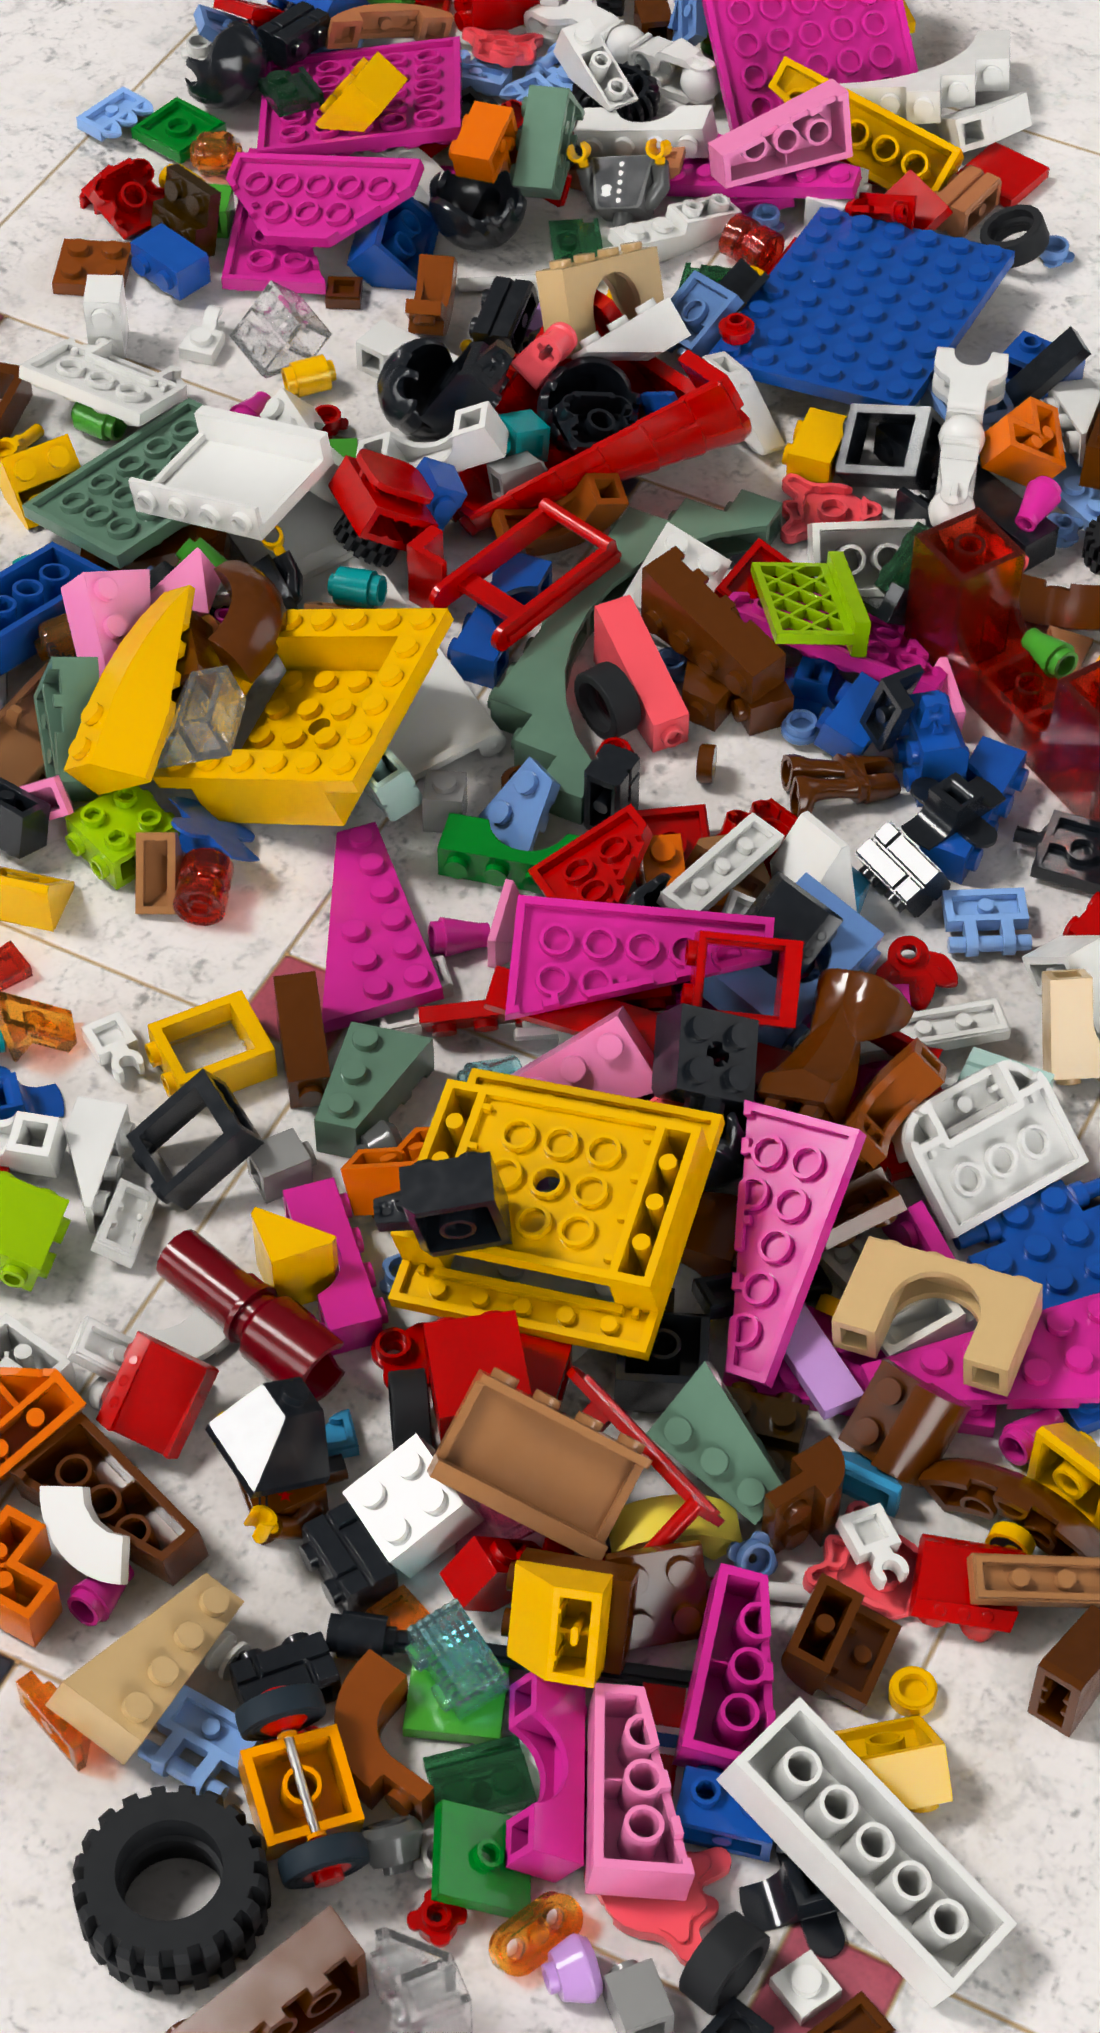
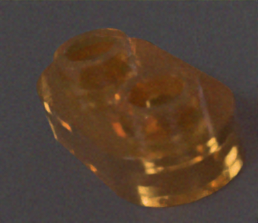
M556 1891L543 1893L494 1931L488 1947L491 1962L498 1970L512 1976L521 1977L530 1974L548 1960V1952L570 1934L580 1933L583 1925L581 1906L573 1897ZM555 1908L557 1919L553 1925L549 1926L546 1920L547 1914ZM512 1939H516L517 1950L512 1956H508L507 1945Z

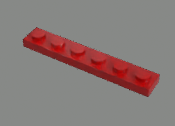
M674 985L610 998L654 1012L666 1011V1006L676 1005ZM485 1000L418 1007L419 1024L426 1032H432V1036L435 1037L453 1036L457 1034V1029L473 1027L475 1032H491L498 1030L499 1024L515 1023L516 1027L522 1028L523 1020L516 1018L505 1021V1015L483 1009Z

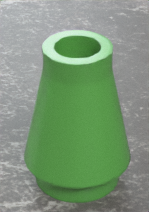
M1037 628L1028 630L1021 640V646L1029 652L1049 678L1064 679L1077 666L1078 655L1075 653L1073 645L1045 634Z

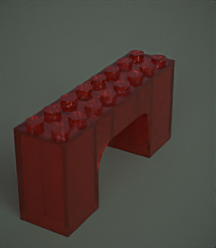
M980 507L916 534L904 636L908 640L916 639L930 654L928 662L932 667L935 666L939 657H947L961 697L1007 745L1027 751L1025 764L1074 815L1100 822V660L1060 679L1049 678L1029 652L1021 646V640L1028 631L1022 617L1019 602L1026 553Z

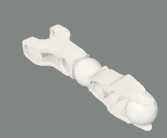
M559 0V6L557 7L537 4L524 13V23L527 32L543 35V43L547 45H553L557 42L561 28L590 18L615 61L620 64L628 61L630 66L638 64L641 66V70H650L651 76L657 80L661 96L684 104L691 102L695 105H712L713 108L716 107L714 97L720 91L716 64L710 58L704 56L700 49L683 38L670 41L660 36L653 37L649 32L644 34L637 26L625 24L624 20H619L614 14L594 5L593 0ZM539 22L547 25V27H543Z
M937 347L932 392L947 405L945 422L938 434L941 448L936 494L929 504L928 515L930 523L937 530L943 545L952 546L961 537L962 533L971 527L976 517L973 494L978 455L986 441L982 426L985 409L996 405L1004 399L1009 354L991 352L987 362L981 365H968L956 358L955 348Z

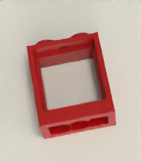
M702 930L695 932L694 940H687L685 965L692 966L690 983H683L681 1003L702 1007L708 945L779 952L773 1016L723 1010L715 1011L759 1020V1026L796 1028L804 941Z

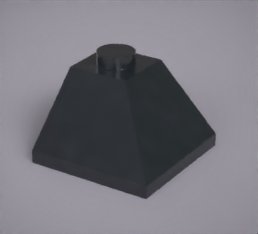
M300 1376L262 1383L210 1421L206 1426V1432L250 1499L327 1483L330 1478L324 1410Z

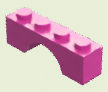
M334 1177L283 1190L286 1218L336 1236L339 1274L328 1288L317 1295L320 1322L344 1342L341 1349L330 1353L337 1355L371 1346L373 1340L383 1331L382 1324L389 1323V1318L383 1297L375 1298L372 1288L377 1286L372 1264L370 1261L363 1263L360 1253L364 1252V1244L359 1227L351 1228L348 1219L352 1218L353 1215L347 1193L339 1194Z
M530 1671L510 1685L509 1731L516 1735L531 1752L539 1772L540 1792L537 1802L506 1821L505 1868L556 1883L584 1866L586 1855V1842L584 1840V1813L586 1810L585 1766L587 1763L585 1722L588 1710L585 1704L586 1687L545 1681Z

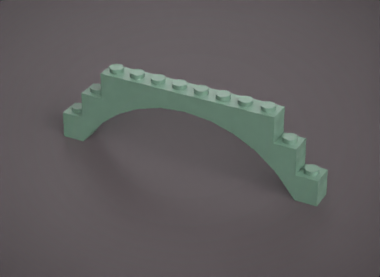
M742 489L733 502L729 501L726 504L724 511L685 498L677 511L672 510L667 520L628 507L620 520L617 519L611 525L608 536L616 541L617 548L622 555L620 562L542 622L540 631L535 637L528 639L523 654L517 662L510 664L505 679L499 687L495 686L492 689L487 701L491 718L498 728L513 734L511 749L514 750V766L522 765L530 756L537 760L561 785L555 803L549 810L550 814L582 825L584 822V771L592 760L576 736L566 704V692L572 667L588 637L594 632V606L623 597L667 522L724 557L731 558L733 555L747 552L758 538L771 546L781 530L783 503Z

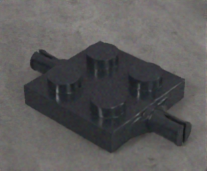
M1054 809L1049 824L1041 832L1017 826L1013 842L1036 848V857L1032 864L1031 877L1091 894L1100 892V822Z

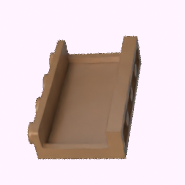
M497 1367L493 1368L491 1374L479 1369L426 1470L429 1477L586 1558L602 1560L608 1549L605 1542L643 1469H649L652 1460L642 1453L646 1445L620 1432L617 1440L601 1432L604 1423L582 1411H578L574 1418L558 1410L562 1401L539 1389H536L534 1395L531 1396L516 1388L520 1381L518 1378Z

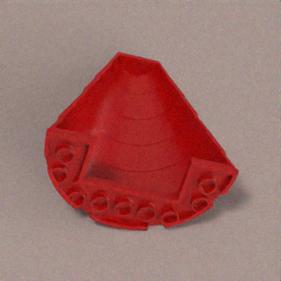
M596 289L593 312L596 331L602 337L610 332L606 325L623 315L611 298ZM543 326L537 334L536 338L544 333ZM690 350L685 351L677 359L689 378L656 356L648 361H611L628 376L632 391L640 394L643 392L674 391L678 400L639 420L637 418L634 424L593 444L592 447L575 456L570 455L568 452L559 451L549 441L548 462H544L547 471L507 491L506 494L495 500L492 498L487 463L457 472L468 495L451 520L454 523L458 521L462 528L473 537L479 531L493 527L490 518L496 509L538 508L540 501L545 497L553 502H557L575 489L585 473H618L620 480L624 481L658 471L661 467L702 456L709 451L741 443L751 434L750 418L741 410L744 403L728 375ZM572 358L565 359L559 366L565 365L567 362L571 361ZM516 370L511 380L501 392L503 397L496 406L495 411L497 414L531 409L536 413L537 400L542 386L535 390Z

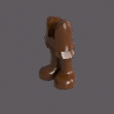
M836 753L832 760L810 759L797 754H788L782 757L781 782L784 791L790 792V811L796 817H799L801 813L806 811L812 814L815 802L824 799L849 798L858 805L861 802L868 804L878 800L890 799L898 796L901 792L899 778L896 774H893L895 765L891 757L860 756L853 753H847L846 756Z

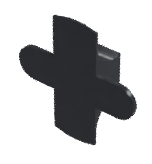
M954 772L941 782H937L929 777H920L912 782L911 794L924 806L913 819L903 824L901 828L916 844L929 851L955 833H958L977 848H989L996 843L998 836L996 829L981 816L1004 802L1006 798L990 782L979 776L968 782L957 772Z
M776 1852L781 1867L778 1872L761 1882L739 1887L743 1915L763 1932L800 1922L808 1948L816 1956L826 1959L837 1956L843 1950L845 1944V1935L837 1912H840V1910L786 1853Z

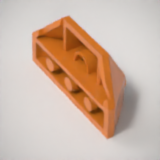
M0 1367V1486L11 1477L9 1471L79 1414L87 1405L57 1369Z

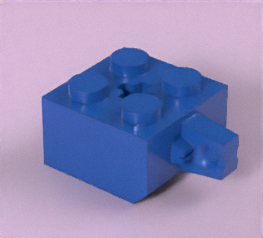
M940 690L908 694L915 707L892 748L895 762L897 764L901 763L903 767V783L906 792H911L912 782L920 777H929L937 782H941L954 772H957L966 780L970 751L962 737L948 695ZM914 798L917 807L924 806Z

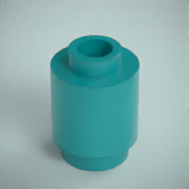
M340 566L335 573L330 575L327 590L335 604L373 608L374 606L383 605L387 594V580L385 576L378 575L377 571Z

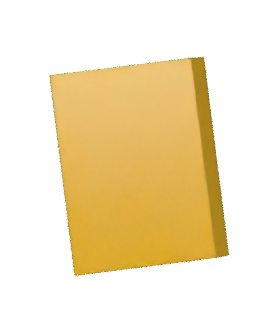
M0 866V921L54 932L74 890L75 882Z
M254 1207L251 1212L256 1263L264 1283L272 1285L276 1289L278 1297L287 1295L294 1298L301 1305L317 1301V1295L328 1288L339 1274L336 1236Z

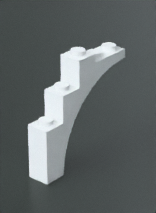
M1010 30L977 31L974 41L966 50L956 57L926 70L889 79L840 83V85L907 119V121L913 124L941 123V108L975 107L976 92L1009 91Z

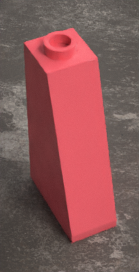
M627 595L595 605L593 661L596 665L607 661L617 665L633 685L641 707V722L637 729L651 751L654 753L687 742L689 712L632 597Z

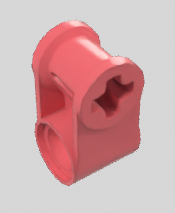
M556 322L531 342L510 364L537 390L546 382L554 369L576 348L578 343L576 332L567 323Z

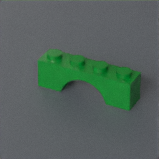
M449 812L437 847L438 875L482 882L493 886H503L505 879L514 881L517 889L532 893H542L527 870L578 838L579 835L567 834L557 844L546 849L523 851L511 848L499 841L491 830L489 819Z

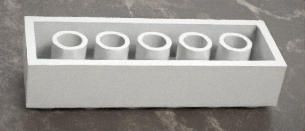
M800 1696L716 1779L932 2008L952 1995L1018 1924Z

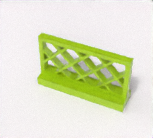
M828 551L827 563L752 562L751 575L775 644L847 645L851 657H867L871 621L843 551ZM777 591V592H779V593H781V594H784V595L781 596V595H779V594H777V593H774V592ZM796 601H801V602L805 603L806 605H803V604L798 603V602H796ZM781 609L790 612V614L781 611ZM819 610L825 611L829 614L822 613ZM805 618V619H807V620L812 621L813 623H809V622L804 621V620H802V619Z

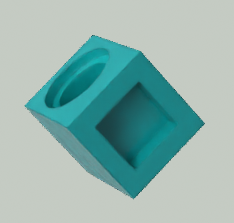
M529 409L498 414L509 430L506 457L528 451L537 459L548 462L550 427L534 411Z

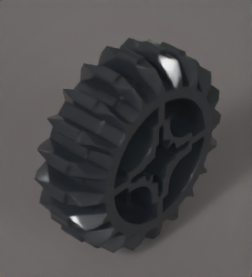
M628 61L624 64L617 63L639 98L637 102L616 109L617 113L623 119L631 122L651 121L653 117H656L660 103V91L656 78L651 76L650 70H641V66L638 64L630 66ZM575 83L572 85V93L583 109L602 107Z

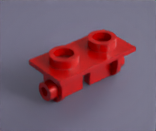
M860 192L859 198H854L847 202L845 212L849 213L852 217L855 214L867 215L873 219L890 223L898 222L909 229H913L917 196Z

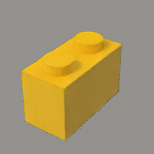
M810 407L804 420L797 421L793 434V443H787L785 446L782 464L787 465L786 475L794 473L810 482L832 483L836 474L835 456L841 448L843 422L847 416Z

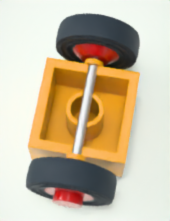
M310 1683L273 1687L244 1702L235 1711V1719L242 1739L246 1741H265L277 1738L276 1741L240 1750L238 1770L254 1826L261 1837L262 1849L265 1850L267 1861L278 1859L281 1881L287 1889L325 1888L343 1881L346 1876L366 1866L370 1861L366 1840L363 1834L360 1833L365 1817L337 1723L297 1734L298 1731L313 1725L326 1714V1705L320 1688Z

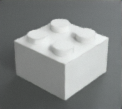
M417 1433L343 1491V1494L388 1562L410 1579L484 1521V1518L468 1496L429 1477L426 1470L437 1450Z

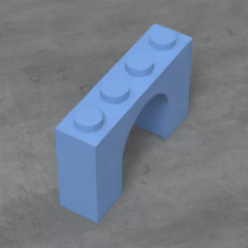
M806 872L796 884L843 918V922L838 927L837 934L833 940L825 944L815 958L820 975L825 969L830 968L869 971L881 955L877 947L885 934ZM759 966L704 978L703 998L718 1010L773 1016L777 978L771 976ZM818 978L811 982L800 983L796 1028L780 1029L759 1026L758 1042L784 1049L787 1045L795 1048L809 1031L806 1025L811 1021L812 1005Z

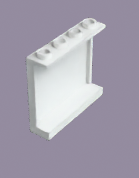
M201 405L194 413L199 433L152 481L131 477L128 482L135 509L138 512L262 541L334 464L328 433L325 431Z

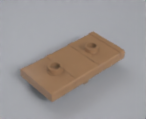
M49 662L0 710V777L18 787L46 779L33 696Z

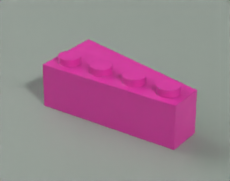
M721 1563L711 1582L672 1765L686 1768V1765L692 1767L709 1765L725 1770L776 1720V1710H773L772 1691L774 1671L770 1654L769 1581L766 1574Z

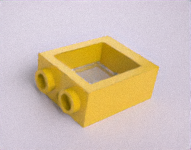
M242 990L148 1024L150 1042L145 1044V1051L152 1067L159 1066L163 1072L161 1074V1081L169 1098L202 1068L226 1082L232 1093L278 1076L275 1048Z

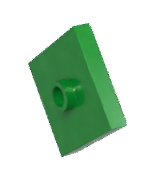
M178 97L131 128L133 139L179 164L184 163L226 133L225 122Z
M444 1799L435 1805L431 1900L523 1921L530 1915L531 1875L505 1868L506 1821L513 1816Z

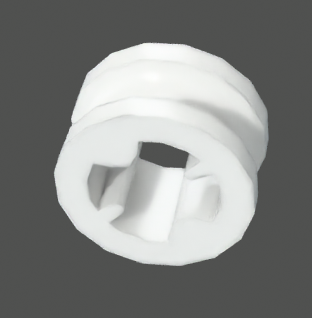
M230 1631L225 1632L218 1637L208 1651L204 1662L205 1668L212 1672L219 1670V1677L224 1681L231 1680L229 1664L235 1662L242 1653L250 1650L251 1647L244 1641L237 1643L235 1634Z

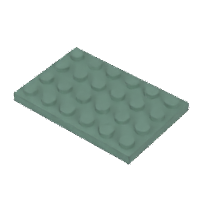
M191 398L184 400L24 503L22 508L25 517L119 569L132 563L136 558L154 546L161 544L163 540L181 528L188 526L189 523L136 511L128 480L134 477L152 481L199 433L194 413L203 404Z

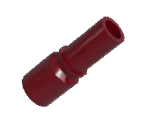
M192 1229L181 1232L161 1252L156 1268L158 1274L224 1329L223 1333L227 1340L235 1344L240 1343L239 1351L242 1357L270 1381L300 1376L316 1400L320 1401L331 1392L344 1376L345 1371L338 1366L333 1355L330 1353L341 1349L344 1344L341 1339L319 1322L310 1311L294 1298L287 1295L278 1297V1293L272 1285L264 1283L253 1273L245 1272L198 1232Z

